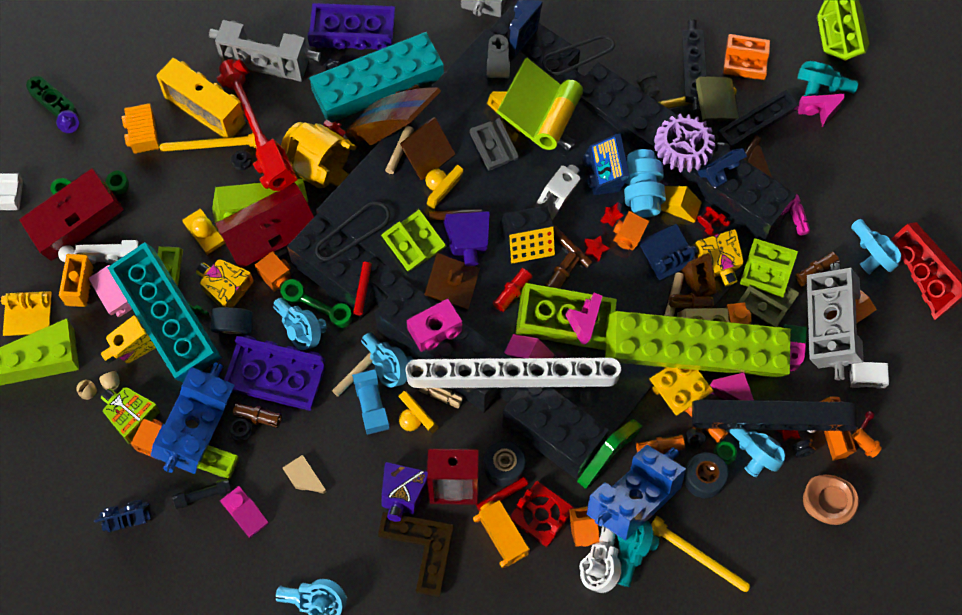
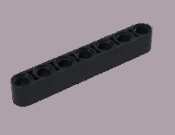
M695 400L692 402V426L702 429L853 431L857 429L856 404L851 402Z

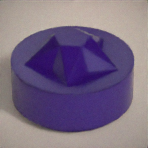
M62 111L57 117V126L62 132L72 133L79 126V118L73 111Z

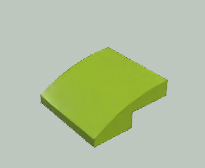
M417 210L400 223L399 221L381 235L408 272L447 247L420 210Z
M754 238L740 284L747 287L750 285L757 290L784 297L798 251Z

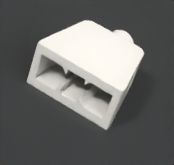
M569 165L568 168L561 166L546 185L535 208L548 205L551 219H554L581 178L578 176L580 170L574 165Z

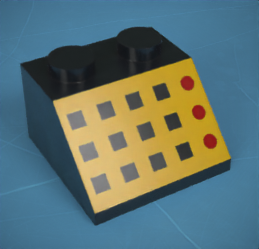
M548 205L503 214L500 226L510 265L555 256L554 230Z

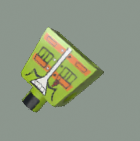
M127 387L123 388L118 394L109 388L101 396V399L108 404L103 409V413L129 444H131L143 419L152 421L160 413L154 402Z

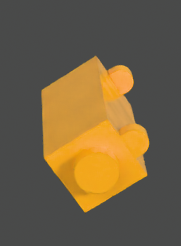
M500 500L495 503L490 501L483 505L481 511L473 517L475 523L481 521L503 558V561L499 563L502 568L510 566L527 556L529 548Z

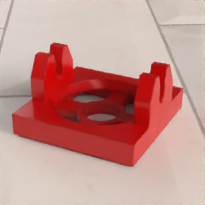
M536 481L531 489L526 490L524 497L520 498L516 509L509 517L515 525L547 548L570 518L569 509L575 508ZM537 497L549 498L545 505L539 506L530 501ZM555 503L560 511L558 521L551 517L550 509ZM525 507L532 512L533 520L529 525L524 517ZM540 508L547 510L549 514L545 521H539L535 517V512ZM547 523L552 527L547 531L535 530L539 524Z

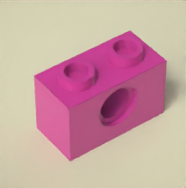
M449 299L406 320L407 329L421 352L426 349L432 350L436 348L441 341L447 338L453 339L462 331V320ZM434 324L441 326L439 330H432L430 327Z

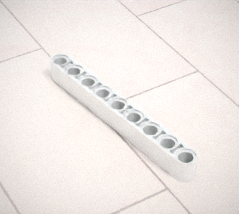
M614 358L416 359L410 361L406 366L407 382L414 388L603 387L616 384L621 372V365ZM537 369L542 371L543 374L535 376L531 372ZM562 369L565 370L567 374L565 376H559L556 374L555 371ZM587 369L591 374L584 376L579 371ZM611 369L615 374L610 376L606 375L603 371ZM417 370L423 372L420 377H413L411 375L412 372ZM440 370L447 372L444 377L435 375ZM462 370L471 372L467 377H463L459 373ZM492 370L495 372V375L488 377L483 372ZM509 370H516L519 372V375L510 376L507 372Z

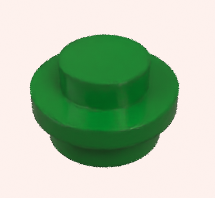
M722 441L714 447L713 454L718 455L728 465L736 459L737 450L732 443Z

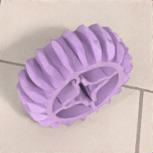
M679 114L677 119L671 116L669 121L664 120L662 126L657 129L654 149L658 152V159L663 158V165L670 163L671 170L678 167L679 172H681L683 168H686L690 173L693 167L699 170L701 165L705 166L708 163V159L712 158L715 149V135L711 134V128H706V121L700 123L699 117L691 119L690 114H688L686 118H683ZM673 134L675 138L673 142L669 144L667 139L669 136ZM697 143H701L702 149L696 152L695 147Z

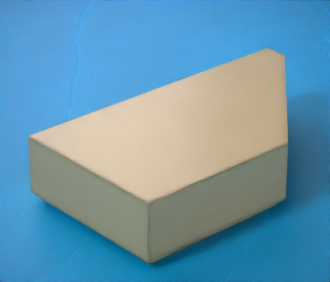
M303 455L283 467L284 472L296 489L316 491L322 494L326 493V489Z

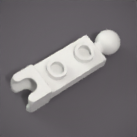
M122 240V244L76 245V249L65 245L59 249L58 256L63 262H65L67 254L86 255L92 264L96 262L113 264L137 248L139 241Z

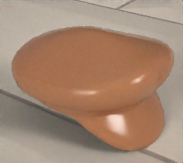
M819 475L810 479L806 485L803 494V504L806 511L817 520L830 525H840L850 521L855 516L859 506V496L853 485L845 479L833 475Z

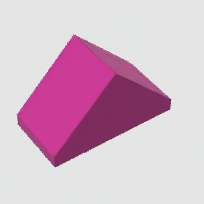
M515 334L512 335L504 352L512 359L553 358L555 355L538 338ZM534 370L540 374H543V372L540 370Z
M744 372L715 379L710 385L714 391L712 394L722 400L754 401Z

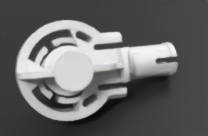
M604 526L601 529L599 542L592 545L591 553L580 563V574L583 584L588 589L599 593H605L613 589L621 575V564L617 558L619 549L614 546L615 533Z

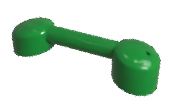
M120 170L111 172L106 178V184L114 195H122L129 188V180L125 173ZM59 178L53 181L50 188L52 194H56L70 184L71 181L66 178Z
M289 279L281 286V294L288 303L297 304L303 302L330 316L333 325L338 328L349 326L353 320V313L349 306L341 303L332 308L305 294L302 284L297 280Z

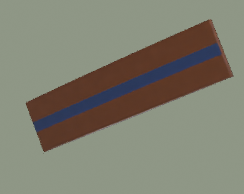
M438 87L422 88L384 97L369 105L344 130L346 132L344 135L347 139L353 137L358 143L365 140L371 146L411 123L441 90Z

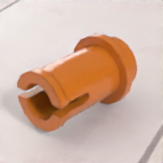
M862 428L853 433V441L865 451L866 456L875 457L882 449L879 441H874Z

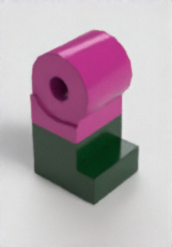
M783 324L782 328H790V371H795L804 361L807 327Z

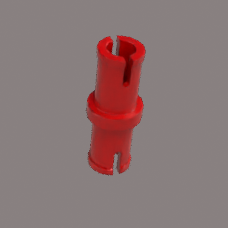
M521 268L513 280L505 284V289L493 302V305L498 310L504 312L515 298H519L521 295L520 291L533 276L526 269Z

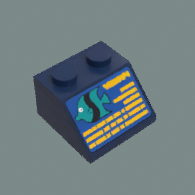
M615 134L590 145L583 156L584 166L588 167L589 171L588 185L589 188H592L593 195L620 192L630 176L621 134Z

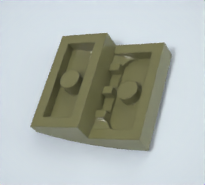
M698 77L695 80L702 121L718 120V122L735 121L739 118L731 78Z
M749 285L738 303L745 302L746 308L750 310L751 314L769 325L777 327L799 292L787 286L784 297L757 290Z

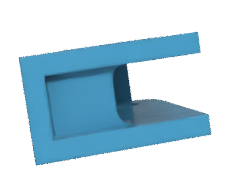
M375 369L352 375L356 393L359 396L366 434L389 430L385 408H383L379 394L380 390Z

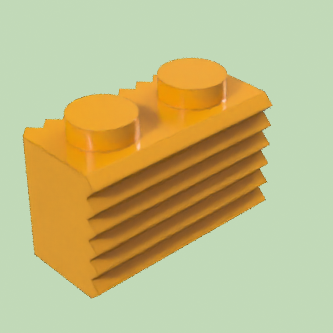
M151 104L124 108L125 115L122 116L124 128L128 129V134H125L127 147L131 146L135 154L158 150L159 143Z
M66 255L59 296L66 306L86 307L88 305L86 302H88L87 298L91 289V283L88 278L92 276L94 267L86 255Z

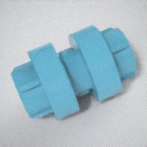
M648 149L635 150L627 156L630 176L625 182L629 184L624 189L625 204L631 207V211L642 218L653 217L661 212V204L666 201L665 186L659 183L664 177L663 164L660 160L656 159L654 151Z

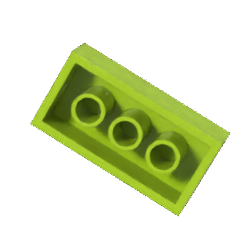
M526 283L521 291L515 335L606 350L607 315L615 312L617 299L602 296L591 339L584 345L580 343L565 314L569 309L581 312L585 299L589 300L592 295Z

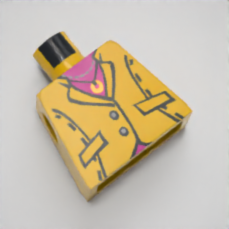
M736 230L696 241L694 246L698 253L695 254V257L698 258L707 253L711 255L714 277L721 275L725 286L736 283L738 280L734 271L743 265Z
M221 259L217 260L212 267L201 263L196 270V274L203 278L200 281L203 292L219 307L233 308L254 282L251 272Z
M134 315L106 337L110 347L101 352V355L108 364L117 358L130 363L156 347L139 319Z

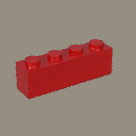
M917 222L904 226L891 239L899 248L901 258L907 264L913 281L917 283L922 292L921 296L931 309L934 320H937L962 302V272Z

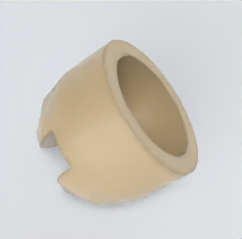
M116 371L108 372L99 378L105 390L111 388L114 391L120 384Z
M82 380L78 383L77 393L82 399L88 400L96 395L97 388L92 381Z

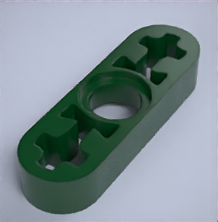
M34 76L27 81L26 87L30 95L56 117L62 112L61 105L64 109L77 114L74 104L42 77ZM34 86H41L43 92L41 93V91L38 88H34ZM51 95L57 96V99H56L55 102H53V103H48V102H46V99H47L49 96H51Z

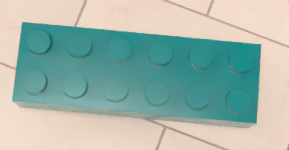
M424 32L309 78L312 92L326 120L335 122L365 110L372 103L395 94L397 91L402 92L415 84H418V87H423L437 81L444 74V64L427 32Z
M144 242L107 267L176 380L183 383L191 367L203 371L222 358L154 248Z

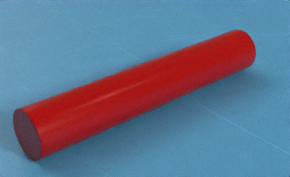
M363 262L353 312L355 315H363L372 267L370 262Z
M522 477L476 505L477 509L481 511V507L486 503L502 501L528 485L526 479Z

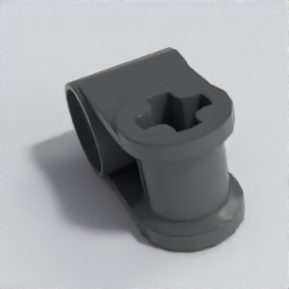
M494 35L489 39L487 78H509L508 40L503 35Z

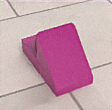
M844 94L802 96L799 102L798 114L811 116L819 113L822 127H824L840 109L845 98Z
M593 293L589 300L585 299L581 312L569 309L565 314L581 344L586 345L591 339L602 295Z
M240 486L220 500L249 538L269 524Z

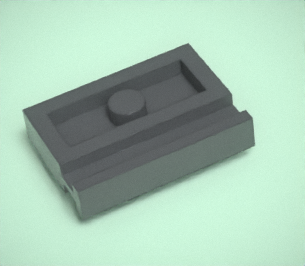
M500 118L470 129V135L488 171L518 159L519 156Z

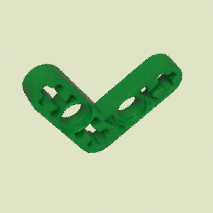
M632 419L614 432L600 448L577 482L587 490L596 481L616 452L630 443L643 426L635 419Z

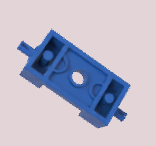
M215 362L210 373H205L193 367L190 368L182 384L180 395L165 425H162L151 450V457L166 462L163 467L165 471L169 468V473H172L176 466L190 473H196L234 388V384L218 377L223 368L221 364L218 366V363ZM194 420L198 423V427L189 428L185 422Z
M645 445L633 456L630 471L613 486L604 482L590 495L587 515L594 519L597 525L606 527L626 541L681 489L686 468L673 461L679 455V451L672 447L666 454H662L651 446ZM630 496H637L640 499L633 500Z

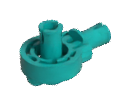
M815 61L805 62L799 69L797 79L808 81L804 96H817L821 85L830 86L829 91L832 93L837 90L855 93L858 87L857 80L843 78L830 65Z
M648 520L639 528V531L637 530L626 541L617 535L619 548L617 558L621 562V575L617 584L630 587L635 567H638V564L641 565L643 557L649 550L655 551L658 548L659 538L653 536V528Z

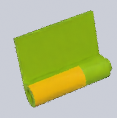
M526 58L496 113L541 148L553 150L556 148L578 104L583 88L574 80H566L559 84L531 60Z

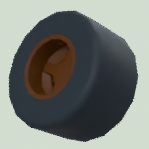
M710 452L699 453L688 462L684 474V483L688 491L700 498H712L718 495L726 485L729 476L728 467L724 460L716 454Z

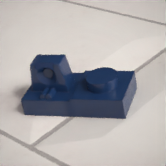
M743 148L734 149L697 170L700 178L706 177L713 187H717L727 181L724 168L733 169L741 164L740 160L747 157Z

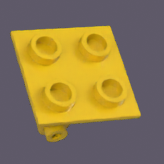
M52 292L6 293L5 296H2L1 303L5 305L3 336L30 335L50 326Z
M667 367L649 378L654 385L652 387L653 392L663 397L676 416L690 408L693 401L702 400L714 392L699 370Z

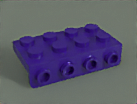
M312 3L310 31L307 36L309 46L316 48L335 47L337 49L356 48L359 50H381L393 45L395 6Z
M248 335L236 337V347L224 381L234 384L233 392L312 411L326 367L325 359L321 354L313 351L309 353L301 352L293 346L281 347L272 341H256L254 337Z

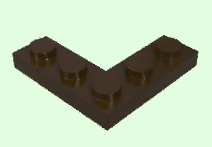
M383 512L378 537L424 545L416 593L440 597L453 524L403 515L401 521L395 522L387 518L388 513Z

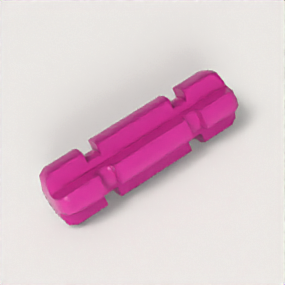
M796 194L790 212L794 224L797 225V233L802 236L809 233L810 227L806 222L807 218L803 206L800 204V197Z

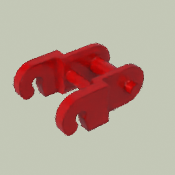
M706 207L707 212L703 216L697 217L698 223L706 228L705 232L710 236L718 235L713 233L714 229L711 227L715 221L721 222L726 227L730 225V221L726 222V217L722 213L719 215L711 207ZM712 216L713 220L709 223L706 219Z

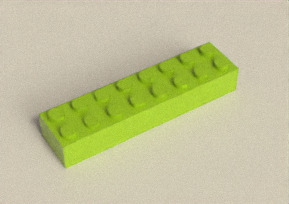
M616 311L607 315L605 358H614L619 363L735 374L744 372L746 375L781 377L790 374V328Z

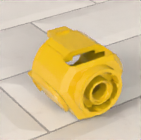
M306 122L294 124L287 131L281 143V147L285 149L295 174L319 189L328 186L330 183L338 187L349 174L343 170V167L347 162L350 150H355L357 147L350 140L341 137L318 123L314 125Z

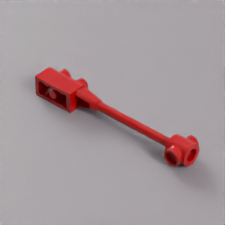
M241 59L225 60L219 66L220 75L216 78L223 88L234 89L241 102L242 109L255 136L257 161L253 163V166L259 174H264L259 180L265 189L270 188L273 191L283 190L298 180L285 149L274 139L268 141L261 131L242 87L246 80L245 75L249 73L247 66Z

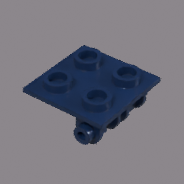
M677 224L639 241V245L659 281L681 271L688 262L696 259L695 254L698 253L694 245H688Z
M135 500L127 503L121 509H118V505L105 508L94 520V523L103 521L101 522L102 530L108 532L119 530L121 526L123 529L126 528L124 515L127 516L130 527H133V521L134 525L145 524L147 520H151L150 511H145L149 502L142 503V500Z

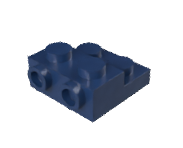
M518 0L514 7L515 17L509 26L511 32L508 38V53L514 58L538 30L543 3L540 0Z

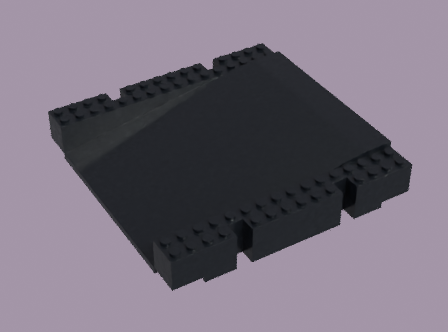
M513 5L489 30L485 29L433 84L431 88L438 87L441 92L411 123L407 124L414 129L413 134L435 117L455 152L454 156L437 169L444 171L446 175L457 164L464 169L462 178L435 209L427 205L428 197L433 190L428 188L425 181L426 178L420 180L405 152H403L394 174L386 172V167L403 133L404 126L383 138L319 206L316 210L317 215L287 246L292 265L325 289L327 295L339 304L343 303L349 306L352 313L354 312L363 262H370L372 267L363 315L355 316L361 320L375 304L378 305L379 308L375 311L378 333L414 360L512 359L504 352L512 335L516 333L521 295L519 298H515L504 312L498 310L493 305V302L503 292L505 284L507 282L510 283L521 268L526 269L533 276L529 280V284L545 286L554 274L555 267H559L569 251L554 237V257L510 265L500 221L505 213L535 208L546 185L561 166L567 168L569 165L576 166L580 170L578 176L581 179L554 219H551L553 226L556 225L584 254L587 250L585 238L595 240L600 235L602 243L610 249L602 253L599 262L593 256H587L592 261L588 268L581 262H578L570 273V279L565 280L560 289L591 295L596 293L603 297L617 299L615 312L622 311L665 316L675 274L659 281L639 243L632 251L621 248L617 242L613 241L616 235L613 230L619 220L623 221L627 213L631 211V207L625 204L624 189L629 184L625 183L620 192L593 195V190L588 185L589 171L588 167L584 166L583 156L590 145L615 134H621L626 161L629 153L635 150L648 149L654 151L656 159L660 160L663 164V158L658 159V152L654 149L656 144L654 142L655 135H657V129L662 126L664 120L669 121L671 116L677 119L678 115L599 62L585 76L578 72V68L558 76L547 73L559 84L566 80L577 81L582 86L583 93L564 130L565 133L577 140L574 147L569 152L559 144L553 150L541 148L522 132L519 133L496 113L487 102L493 91H508L526 58L546 72L542 66L544 56L572 44L539 23L536 33L514 58L509 55V78H487L489 39L499 34L508 40L511 32L509 26L515 17V6ZM575 47L552 55L546 59L545 65L552 72H562L579 63L580 50ZM500 118L519 157L515 161L512 160L505 165L488 171L470 135V129ZM673 134L669 136L667 139L669 144L672 143L675 138ZM697 143L695 147L696 152L699 151L701 143ZM722 145L710 160L708 159L706 165L731 150ZM744 159L740 160L741 164L733 169L724 168L727 181L717 187H713L706 177L700 178L694 167L689 173L686 168H683L681 172H679L678 167L671 170L670 163L663 165L664 177L659 183H662L664 186H687L701 201L697 217L703 216L707 212L706 207H711L719 215L722 213L726 217V222L730 221L728 227L719 221H715L711 226L714 229V234L736 230L743 258V265L734 271L737 279L745 269L754 238L766 242L787 216L796 196L794 192ZM378 201L388 207L390 219L383 228L330 261H323L317 257L315 253L317 244L366 204ZM619 202L622 205L620 212L624 216L618 219L613 227L609 223L603 224L600 220L605 214V207H612ZM379 205L368 207L319 247V254L325 258L330 257L375 229L386 220V210ZM482 209V212H489L488 246L484 254H477L479 264L475 267L480 268L469 309L465 310L452 305L462 320V331L453 339L447 338L441 341L436 348L432 350L426 349L421 352L407 329L406 320L442 302L424 295L436 255L408 272L381 235L399 221L400 223L417 210H420L447 246L439 254L464 262V255L454 256L452 254L444 228V220L429 221L428 211ZM661 211L656 216L644 218L649 223L640 240L675 224L678 225L690 246H693L698 240L711 236L705 232L706 228L698 223L697 218L693 223ZM709 216L706 220L710 223L713 217ZM721 275L714 277L717 292L710 295L714 299V306H709L712 308L717 306L732 287V285H724ZM683 279L680 295H688L691 291ZM676 308L674 317H677V312L687 308ZM434 324L430 328L432 330H439L441 326ZM539 339L555 354L553 358H605L606 350ZM620 363V376L617 383L613 386L452 389L484 413L498 396L508 403L503 409L502 427L538 454L542 453L577 480L606 440L621 427L652 388L653 384L649 378L667 367ZM562 369L555 371L556 374L559 376H565L567 374V372ZM587 369L579 371L584 376L591 374ZM611 369L603 371L606 375L611 376L615 374ZM443 370L435 373L438 377H444L447 374ZM462 370L459 374L463 377H467L471 374V372H469L468 370ZM486 370L483 374L490 377L495 375V372ZM509 370L507 372L510 376L519 375V372L516 370ZM534 370L531 372L535 376L542 375Z

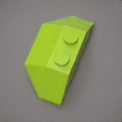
M825 0L817 16L824 52L844 60L866 53L869 39L859 0Z

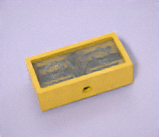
M172 58L156 75L163 95L167 100L223 138L234 137L246 124L240 100L235 95H229L224 92L223 88L217 83L212 84L202 73H196L191 70L190 66L184 61L179 62Z

